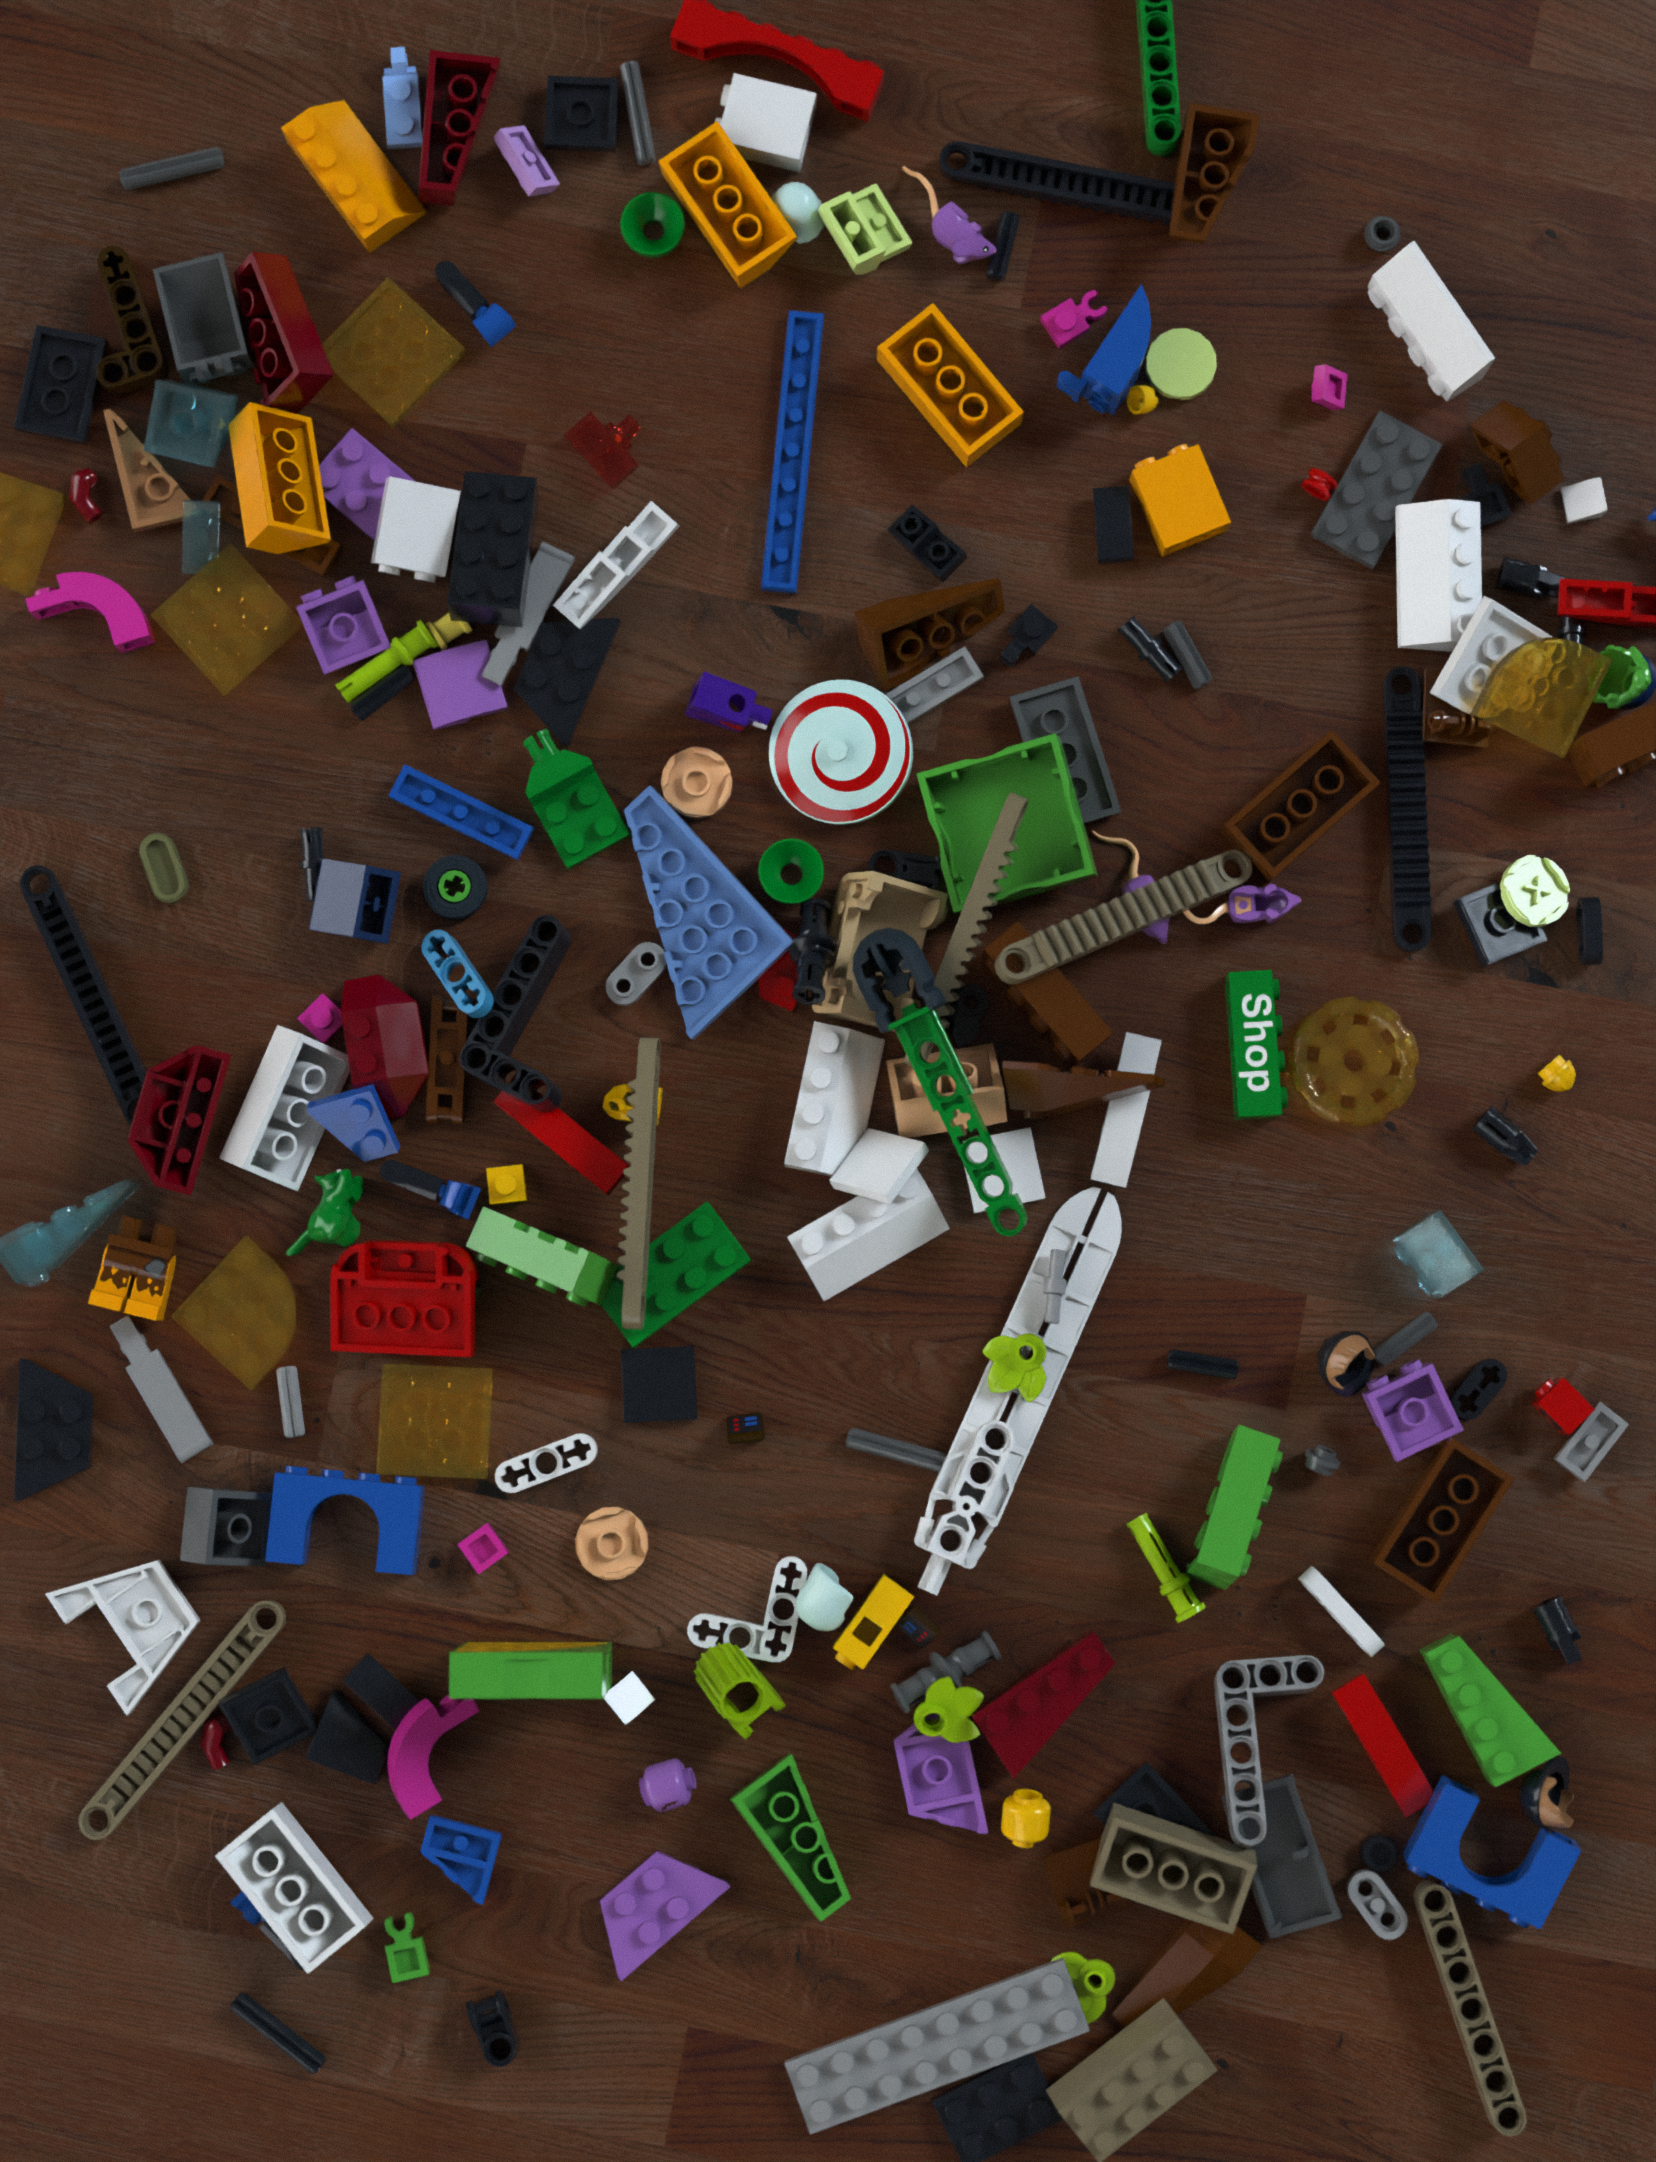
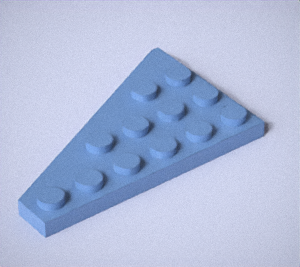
M649 785L624 809L628 827H630L632 832V842L639 857L644 885L654 911L656 928L659 929L665 950L663 953L671 981H673L675 986L677 1003L681 1008L687 1029L686 1034L690 1039L695 1040L789 950L793 939L655 788Z

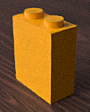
M1183 444L1168 451L1167 457L1159 460L1150 457L1135 464V469L1132 470L1129 481L1161 557L1228 531L1231 520L1199 444L1192 447Z

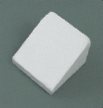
M1601 477L1588 479L1560 489L1567 523L1600 518L1608 510Z
M633 1671L606 1692V1695L603 1697L625 1725L656 1700Z

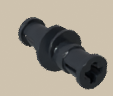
M812 898L802 902L799 912L803 917L802 927H800L799 936L791 942L789 947V955L797 964L796 972L798 975L797 984L793 988V998L801 1004L816 1005L824 1001L826 991L823 987V977L825 976L826 969L835 963L833 952L836 949V942L828 936L829 931L827 929V922L831 917L832 907L825 900ZM814 906L817 907L816 915L813 914ZM809 989H812V997L809 998L808 992Z

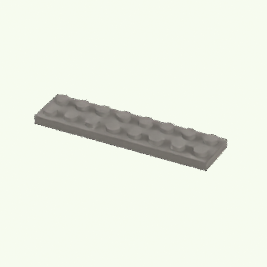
M1062 1957L785 2060L784 2064L811 2135L1089 2032L1090 2028Z

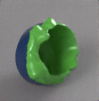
M1608 645L1604 651L1599 652L1593 658L1586 670L1588 687L1593 694V702L1603 703L1609 709L1630 710L1637 708L1650 699L1656 688V668L1652 661L1635 646L1627 649Z

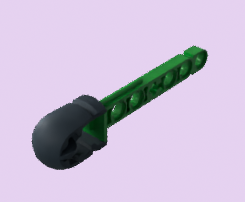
M893 928L876 930L860 941L853 955V972L856 982L869 1009L877 1012L874 1020L880 1032L885 1033L895 1029L933 1111L938 1110L979 1198L989 1205L985 1210L993 1227L1003 1236L1016 1235L1027 1224V1212L1018 1193L1013 1194V1182L971 1096L974 1090L935 1009L940 1008L946 1003L940 988L933 986L935 977L921 948L911 936L902 930ZM902 970H909L910 972L903 973ZM881 972L882 975H876L875 973ZM911 976H913L917 984L916 990L918 995L923 997L927 1006L919 1008L916 1003H912L901 1009L903 1015L901 1019L896 1020L893 1014V1005L887 1001L883 990L890 991L894 998L910 991L908 983ZM926 1042H933L939 1047L940 1056L936 1062L930 1063L923 1059L921 1048ZM943 1075L950 1076L955 1081L956 1089L950 1096L942 1095L937 1089V1081ZM957 1109L962 1114L967 1112L970 1114L971 1119L966 1122L970 1133L978 1129L980 1135L972 1136L965 1142L962 1141L960 1136L966 1135L967 1132L962 1124L956 1126L953 1119L958 1116ZM973 1142H981L987 1148L988 1154L985 1161L975 1162L970 1158L968 1150ZM994 1175L1003 1181L1004 1187L1000 1195H990L985 1190L984 1182L988 1176ZM1004 1209H1013L1019 1215L1020 1220L1016 1228L1008 1229L1002 1225L1000 1214Z

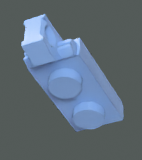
M405 47L391 48L392 68H384L383 77L388 149L422 147L423 127L420 82L416 66L408 67Z

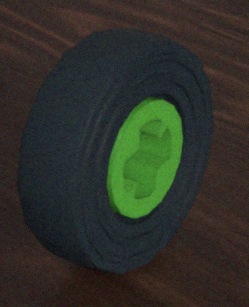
M451 855L440 858L430 866L424 876L422 888L425 900L433 912L446 919L460 920L469 918L480 910L487 897L488 884L486 875L476 862L465 856ZM457 878L463 880L460 882L462 887H465L463 893L456 892L454 897L449 896L450 890L446 888L447 883H454Z

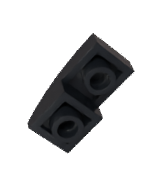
M1129 486L1094 488L1098 564L1134 561Z
M913 504L888 529V532L942 583L967 559L965 551L940 532L938 525Z
M368 1652L342 1679L395 1730L406 1714L420 1702Z

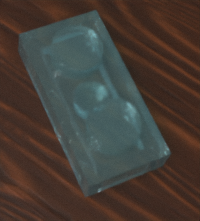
M183 500L182 574L218 575L219 501Z

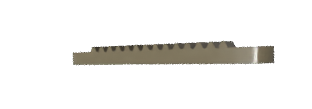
M1013 792L1008 795L933 984V986L941 989L946 1000L943 1006L935 1009L943 1028L949 1027L950 1024L945 1019V1016L955 1012L950 1002L960 999V996L955 991L956 988L964 987L966 984L962 980L961 975L968 974L971 971L966 962L976 959V955L971 949L972 947L981 946V941L976 936L987 931L982 921L992 918V915L987 910L988 906H996L998 903L993 897V893L1002 892L1003 890L998 881L999 879L1008 878V874L1003 869L1004 865H1013L1014 861L1009 856V853L1019 850L1014 840L1025 815L1029 799ZM926 1042L921 1048V1055L925 1061L929 1058L934 1045L933 1042ZM905 1055L904 1064L912 1067L907 1055Z
M1225 851L1205 861L1201 860L1193 866L1190 865L1182 871H1176L1168 877L1164 876L1145 887H1139L1131 893H1125L1123 896L1114 898L1108 903H1102L1094 909H1088L1082 914L1073 916L1071 919H1065L1057 925H1051L1043 931L1040 930L1004 948L995 960L994 968L996 974L1007 984H1020L1239 888L1249 879L1252 874L1251 861L1241 851ZM1231 861L1240 867L1241 874L1239 878H1231L1225 873V862ZM1013 955L1020 958L1024 965L1023 971L1021 973L1009 971L1005 964L1006 957Z
M640 1037L636 1079L628 1084L635 1094L629 1096L627 1100L633 1107V1109L627 1111V1116L633 1123L626 1126V1131L632 1138L625 1140V1145L632 1152L624 1155V1160L631 1167L623 1170V1174L630 1181L622 1184V1189L629 1196L621 1199V1203L628 1211L620 1214V1218L627 1225L619 1230L626 1240L620 1242L618 1246L625 1253V1255L618 1258V1263L625 1269L617 1272V1277L624 1282L622 1302L623 1329L642 1330L645 1321L661 1058L659 1038Z
M263 1600L254 1604L82 1809L78 1824L84 1836L93 1840L108 1837L117 1829L132 1809L137 1806L139 1801L167 1770L168 1766L196 1735L197 1731L205 1724V1721L215 1712L219 1706V1700L226 1697L235 1688L236 1684L281 1632L286 1623V1613L280 1603L274 1600ZM262 1608H270L276 1614V1623L271 1629H263L257 1623V1614ZM94 1810H102L108 1816V1825L102 1831L93 1829L89 1824V1816Z

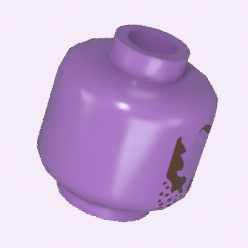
M676 1758L648 1766L644 1771V1777L639 1778V1787L646 1806H652L658 1812H665L687 1805L691 1800V1790L697 1788L692 1768H685L683 1763Z

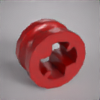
M1311 468L1308 472L1309 479H1304L1301 483L1302 488L1311 496L1322 501H1328L1331 496L1329 491L1336 489L1337 482L1324 471Z

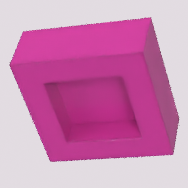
M1327 364L1314 366L1311 401L1330 410L1344 409L1347 374Z
M323 993L297 1018L323 1044H326L343 1027L341 1010Z
M489 1522L457 1544L478 1575L509 1553V1550Z

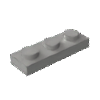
M964 646L888 692L885 696L898 707L909 725L983 680L984 676Z

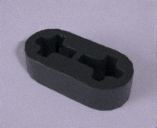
M1579 897L1576 906L1579 962L1581 965H1601L1603 959V934L1599 897Z
M1496 1359L1479 1361L1451 1393L1449 1400L1459 1419L1471 1420L1478 1417L1504 1386L1507 1380V1371L1501 1362ZM1495 1367L1494 1376L1498 1380L1496 1383L1487 1382L1481 1389L1478 1384L1484 1378V1374L1481 1372L1482 1368L1491 1369ZM1475 1390L1477 1395L1471 1402L1475 1407L1474 1410H1464L1461 1412L1459 1410L1461 1406L1458 1400L1459 1396L1468 1397Z

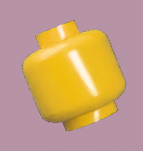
M1030 1789L1014 1791L1013 1795L1007 1797L1003 1803L1002 1833L1012 1840V1843L1017 1847H1033L1036 1842L1044 1840L1048 1835L1051 1814L1050 1804L1038 1791Z

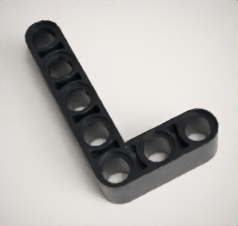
M548 914L539 916L531 924L493 993L494 1002L490 1012L479 1018L460 1054L462 1068L476 1079L544 1113L551 1112L559 1106L562 1099L560 1087L544 1074L509 1056L572 942V935L569 929L557 918ZM552 929H557L555 937L545 942L547 933ZM539 960L538 968L534 972L528 973L530 964ZM522 992L521 999L516 1004L511 1005L510 1001L513 995ZM504 1023L502 1033L493 1037L496 1026ZM486 1055L485 1064L476 1069L477 1060L481 1056ZM516 1070V1077L513 1082L505 1084L506 1076L511 1071ZM546 1086L545 1095L535 1100L536 1091L540 1087Z

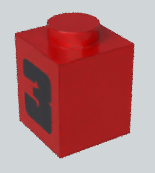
M1551 1378L1546 1379L1534 1391L1537 1398L1531 1403L1561 1435H1570L1595 1410L1565 1378H1556L1554 1381Z

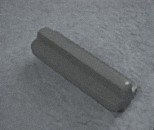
M1176 621L1168 625L1163 630V633L1193 688L1199 689L1206 686L1212 681V676L1183 623Z
M1423 1312L1373 1350L1375 1354L1374 1359L1380 1366H1387L1435 1330L1438 1326L1436 1320L1429 1312Z

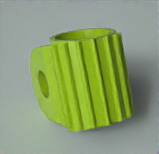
M729 1642L726 1644L718 1643L713 1648L709 1647L705 1654L701 1653L702 1657L699 1661L695 1662L697 1664L694 1670L697 1676L695 1679L717 1712L724 1719L727 1718L732 1727L746 1740L753 1732V1729L749 1726L750 1723L768 1708L772 1707L777 1712L778 1710L781 1711L786 1705L768 1680L737 1645H731ZM741 1682H751L759 1693V1697L751 1708L740 1713L739 1709L726 1697V1694Z

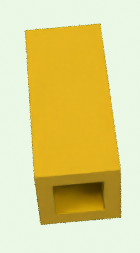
M883 1574L833 1644V1649L838 1652L835 1658L851 1670L856 1665L863 1670L913 1600L914 1595Z

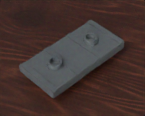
M1290 1773L1262 1782L1267 1831L1264 1839L1255 1847L1250 1848L1255 1850L1257 1868L1251 1882V1888L1267 1934L1272 1939L1341 1919L1342 1914L1334 1897L1326 1874L1327 1871L1320 1857L1311 1831L1310 1822L1306 1817L1295 1785L1293 1774ZM1251 1786L1234 1790L1236 1797L1241 1801L1248 1802L1253 1799L1254 1792ZM1224 1793L1221 1797L1224 1803L1223 1808L1228 1819L1226 1794ZM1244 1820L1239 1823V1833L1243 1838L1252 1840L1257 1837L1258 1829L1253 1822Z

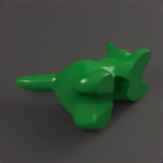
M338 1169L324 1176L316 1175L314 1177V1180L322 1187L323 1196L319 1205L311 1214L308 1228L287 1249V1256L291 1257L302 1252L311 1241H318L324 1244H338L342 1247H348L356 1241L361 1231L360 1222L352 1215L351 1209L362 1195V1176L355 1175L352 1178L349 1169Z

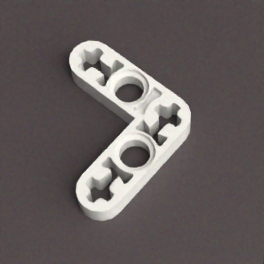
M796 1556L784 1557L777 1563L763 1625L709 1613H700L690 1620L687 1627L690 1641L694 1645L707 1649L717 1646L716 1641L719 1636L707 1635L706 1640H700L699 1633L693 1631L694 1625H700L702 1620H708L710 1628L720 1630V1622L728 1624L723 1635L724 1644L730 1643L729 1634L734 1628L743 1627L749 1631L751 1636L750 1643L746 1647L740 1648L746 1657L768 1662H781L785 1660L791 1653L799 1618L796 1609L797 1597L788 1592L776 1593L775 1590L777 1585L783 1588L785 1586L786 1576L780 1574L781 1568H787L789 1562H794L797 1564L796 1570L801 1571L802 1575L801 1578H794L791 1590L799 1589L800 1591L807 1580V1567L805 1563ZM781 1598L790 1600L794 1605L793 1615L786 1620L777 1618L773 1613L774 1603ZM769 1621L779 1626H792L790 1633L782 1631L781 1642L787 1644L786 1650H779L777 1656L771 1655V1648L765 1646L766 1640H773L776 1629H768Z

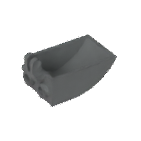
M223 252L153 269L177 371L185 383L203 384L213 378L242 374L246 371V368L254 366L241 311Z

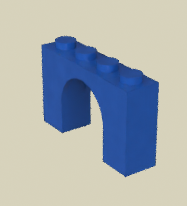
M287 1465L285 1472H275L266 1562L307 1564L311 1526L316 1511L329 1498L339 1494H348L361 1498L368 1503L377 1516L380 1532L376 1572L404 1575L417 1574L426 1485H416L417 1478L395 1476V1482L380 1481L381 1474L359 1472L358 1479L344 1478V1471L322 1469V1475L319 1476L307 1474L308 1467Z
M1442 1774L1402 1852L1406 1863L1409 1864L1408 1869L1424 1878H1428L1430 1874L1442 1880L1441 1885L1455 1894L1461 1895L1464 1891L1476 1897L1474 1901L1487 1910L1494 1912L1498 1908L1508 1913V1918L1521 1927L1528 1928L1529 1925H1532L1541 1930L1581 1853L1577 1842L1553 1829L1540 1828L1524 1861L1515 1870L1496 1877L1475 1873L1460 1859L1459 1845L1463 1832L1480 1799L1475 1790Z

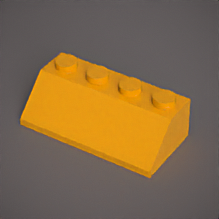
M344 100L309 107L281 127L289 146L369 253L427 213Z
M718 121L658 161L663 177L740 289L771 269L797 240L796 234Z
M249 402L228 424L246 547L281 554L328 543L331 538L312 418Z

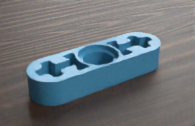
M443 930L429 932L422 941V953L458 1008L472 1018H481L487 1015L493 1006V995L454 937ZM440 942L443 943L442 948L450 957L445 959L437 953V945ZM463 965L465 973L462 979L457 982H451V971L456 966ZM467 989L472 990L478 995L476 997L478 1003L475 1006L471 1005L473 1000L465 992Z

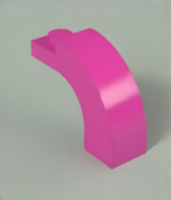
M87 572L57 574L59 589L55 590L54 587L42 588L35 591L33 597L25 599L29 613L36 620L74 609H91L99 612L106 618L114 646L121 653L156 643L149 620L138 603L120 585L103 576Z
M448 1695L440 1701V1706L435 1708L425 1698L416 1704L398 1725L388 1752V1778L398 1804L410 1820L442 1801L430 1778L428 1770L429 1755L434 1743L443 1733L479 1712L473 1699H449Z

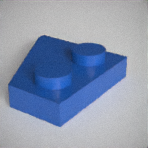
M373 1084L308 1103L306 1108L308 1114L364 1162L398 1153L400 1148L399 1141Z
M431 1814L420 1853L430 1862L440 1867L449 1879L459 1884L468 1892L477 1904L483 1905L503 1833Z

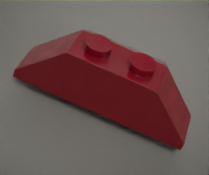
M380 974L344 981L341 1019L353 1088L357 1089L373 1084L388 1119L404 1117L410 1104L430 1074L418 1002Z
M194 1045L147 1069L127 1142L154 1186L192 1195L231 1059L230 1054Z

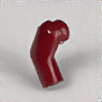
M86 468L82 471L77 470L71 477L70 501L89 524H92L103 513L90 498V488L94 487L97 482L96 474L91 469Z
M224 1714L209 1717L205 1721L200 1738V1746L213 1771L230 1763L220 1744L223 1734L231 1729V1725Z

